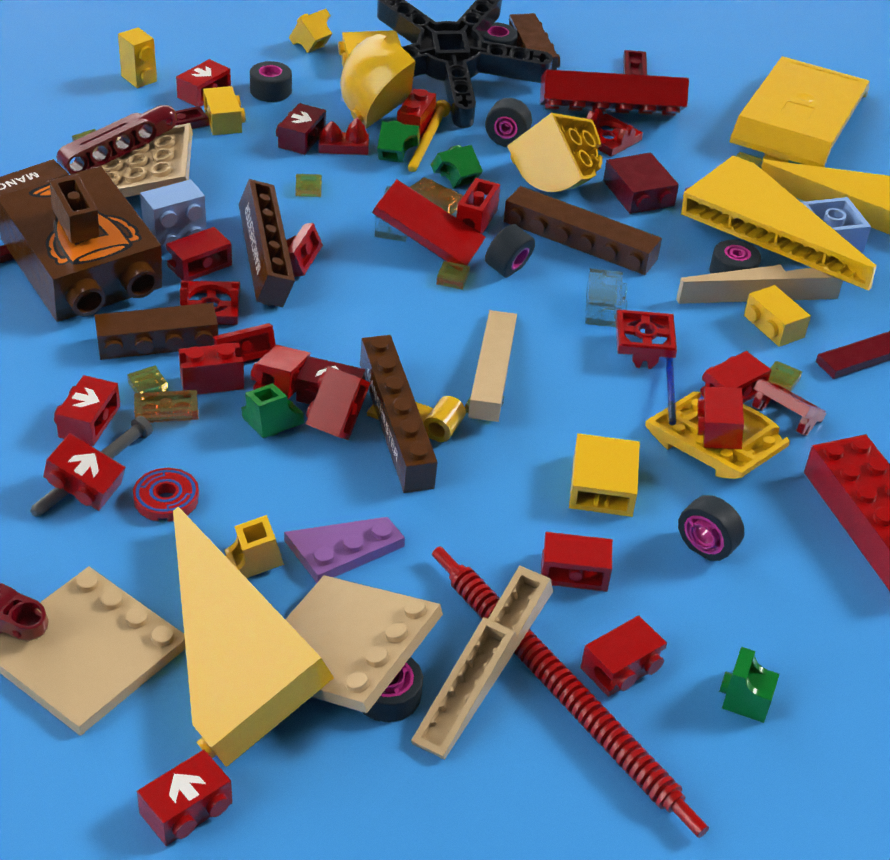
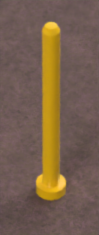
M438 100L436 102L435 113L408 164L410 172L417 170L442 118L448 116L451 106L446 100Z

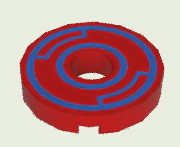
M155 469L145 473L136 481L133 488L134 507L140 515L153 521H159L158 518H167V522L174 521L173 510L177 507L188 516L198 504V482L191 474L181 469ZM163 493H172V494H173V495L170 496V497H160V496H159V495H161V494H163Z

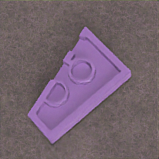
M388 517L284 532L285 543L316 583L323 575L334 578L396 551L405 545V537Z

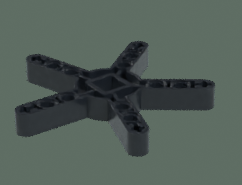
M378 0L377 18L412 43L402 46V48L415 60L413 77L426 74L434 79L444 81L448 103L451 106L452 121L457 127L468 128L474 123L476 100L470 78L478 73L541 83V76L546 69L551 70L553 57L548 52L484 41L482 36L500 16L502 0H476L457 22H435L405 0Z

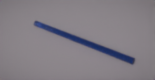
M666 357L669 424L675 425L676 404L673 358Z

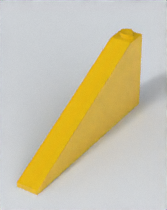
M731 156L684 191L681 215L869 291L871 289L877 265L755 163Z
M763 159L761 169L795 198L803 201L848 197L871 225V228L890 235V176Z
M177 507L173 510L192 725L202 736L196 742L200 748L205 750L211 758L217 755L227 767L333 680L334 677L317 652L196 524Z

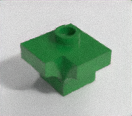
M382 121L377 146L379 160L403 163L406 151L411 147L419 146V126L402 124L399 121Z
M461 145L453 146L448 151L438 153L430 164L434 173H440L441 176H446L449 179L452 188L472 184L475 178H479L483 172L472 145L464 147Z
M273 383L245 393L246 406L241 407L242 418L262 438L275 436L279 432L305 423L304 413L292 401L288 400L287 396Z
M741 647L733 673L725 672L719 692L726 694L722 709L764 723L779 674L763 668L755 658V651Z

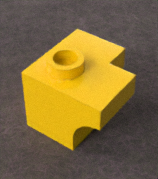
M327 9L310 15L304 14L297 19V24L289 36L293 45L301 44L307 53L326 45L332 35L327 26V21L331 16Z
M267 515L234 526L237 538L224 551L230 562L246 578L284 565Z

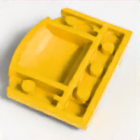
M695 391L645 421L647 429L667 450L673 446L716 469L715 476L721 478H742L787 448L790 443L788 437L782 440L778 434L780 427L759 411L743 404L744 430L742 449L704 448L703 435H697V402L701 397V392Z

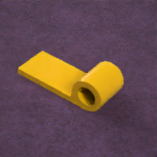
M443 396L434 408L416 402L428 437L438 442L449 440L466 414L463 403L453 396ZM372 405L367 411V416L378 419L374 405Z

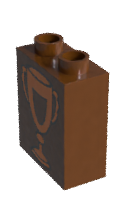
M102 166L60 177L65 178L78 175L98 209L99 237L71 244L52 209L51 180L0 194L1 240L56 322L78 315H92L102 307L129 298H143L154 290L162 288L161 244Z

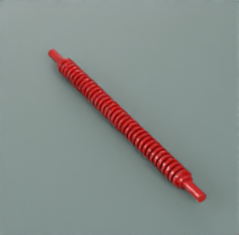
M443 547L435 548L432 556L450 574L451 586L481 618L485 617L488 619L500 597L471 567L459 565ZM529 629L514 654L553 693L573 717L584 726L587 732L603 746L604 750L616 760L617 764L629 774L631 779L642 788L646 795H649V798L656 802L660 809H666L669 813L674 812L697 838L704 836L709 830V826L684 801L685 796L682 794V787L675 783L676 781L669 776L668 772L662 769L658 762H655V759L649 755L647 750L642 748L641 744L629 734L622 724L610 714L600 701H597L596 697L585 688L577 677Z

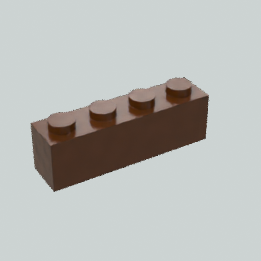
M509 14L508 25L515 28L518 33L517 47L548 52L553 57L551 70H557L560 67V56L556 53L553 43L548 38V33L544 31L542 22H539L536 14Z
M213 303L95 314L100 360L177 352L178 349L194 346L214 345L213 336L218 335V322Z

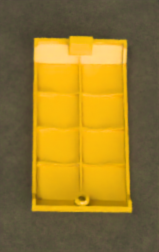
M782 56L739 114L729 142L765 153L763 156L765 160L789 162L790 160L803 165L825 167L836 140L862 97L867 96L870 81Z

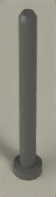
M137 416L131 421L132 427L101 452L113 459L139 437L147 438L152 434V425L145 417ZM55 487L32 505L30 512L35 517L43 515L68 495L69 492Z

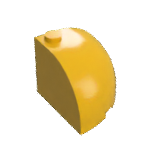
M381 34L370 35L360 42L347 57L341 74L340 87L344 102L351 111L353 119L359 118L366 129L405 102L412 91L415 60L396 42L392 45L386 42L387 37Z
M550 113L507 146L511 153V160L522 177L533 187L546 192H562L577 188L597 175L596 172L601 169L603 157L601 155L598 156V148L601 146V142L592 119Z

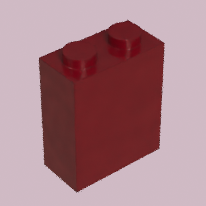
M651 152L606 160L603 182L629 214L675 206L679 184Z

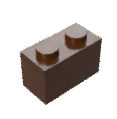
M74 175L51 180L52 209L71 244L99 237L98 209L79 176Z

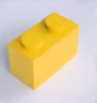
M139 27L118 33L121 76L136 88L157 82L154 38Z
M233 87L203 89L204 111L209 118L212 135L242 133V123L246 121L245 110L241 108L240 97L235 95Z
M776 285L749 293L744 316L778 347L805 338L811 317L810 314Z

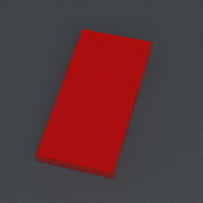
M397 179L372 212L461 271L465 270L486 238Z

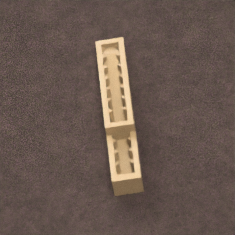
M781 265L682 277L676 300L679 304L747 302L749 293L776 285L792 300L838 299L843 280L812 267L785 271Z
M489 310L470 398L468 418L499 422L517 314Z
M519 565L489 618H482L411 739L413 745L444 760L446 759L552 595L553 587L550 578Z

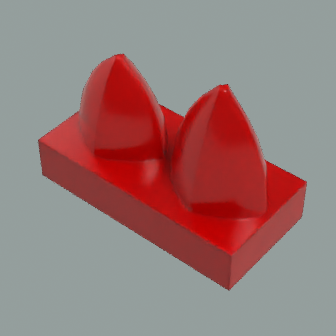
M355 118L350 123L346 132H342L333 121H330L320 131L319 153L368 155L369 133H367L364 124L359 118Z
M314 223L304 224L297 235L286 240L294 277L305 275L323 246Z
M270 323L213 336L214 345L239 343L240 357L243 358V362L262 358L265 353H268L276 346L273 326Z

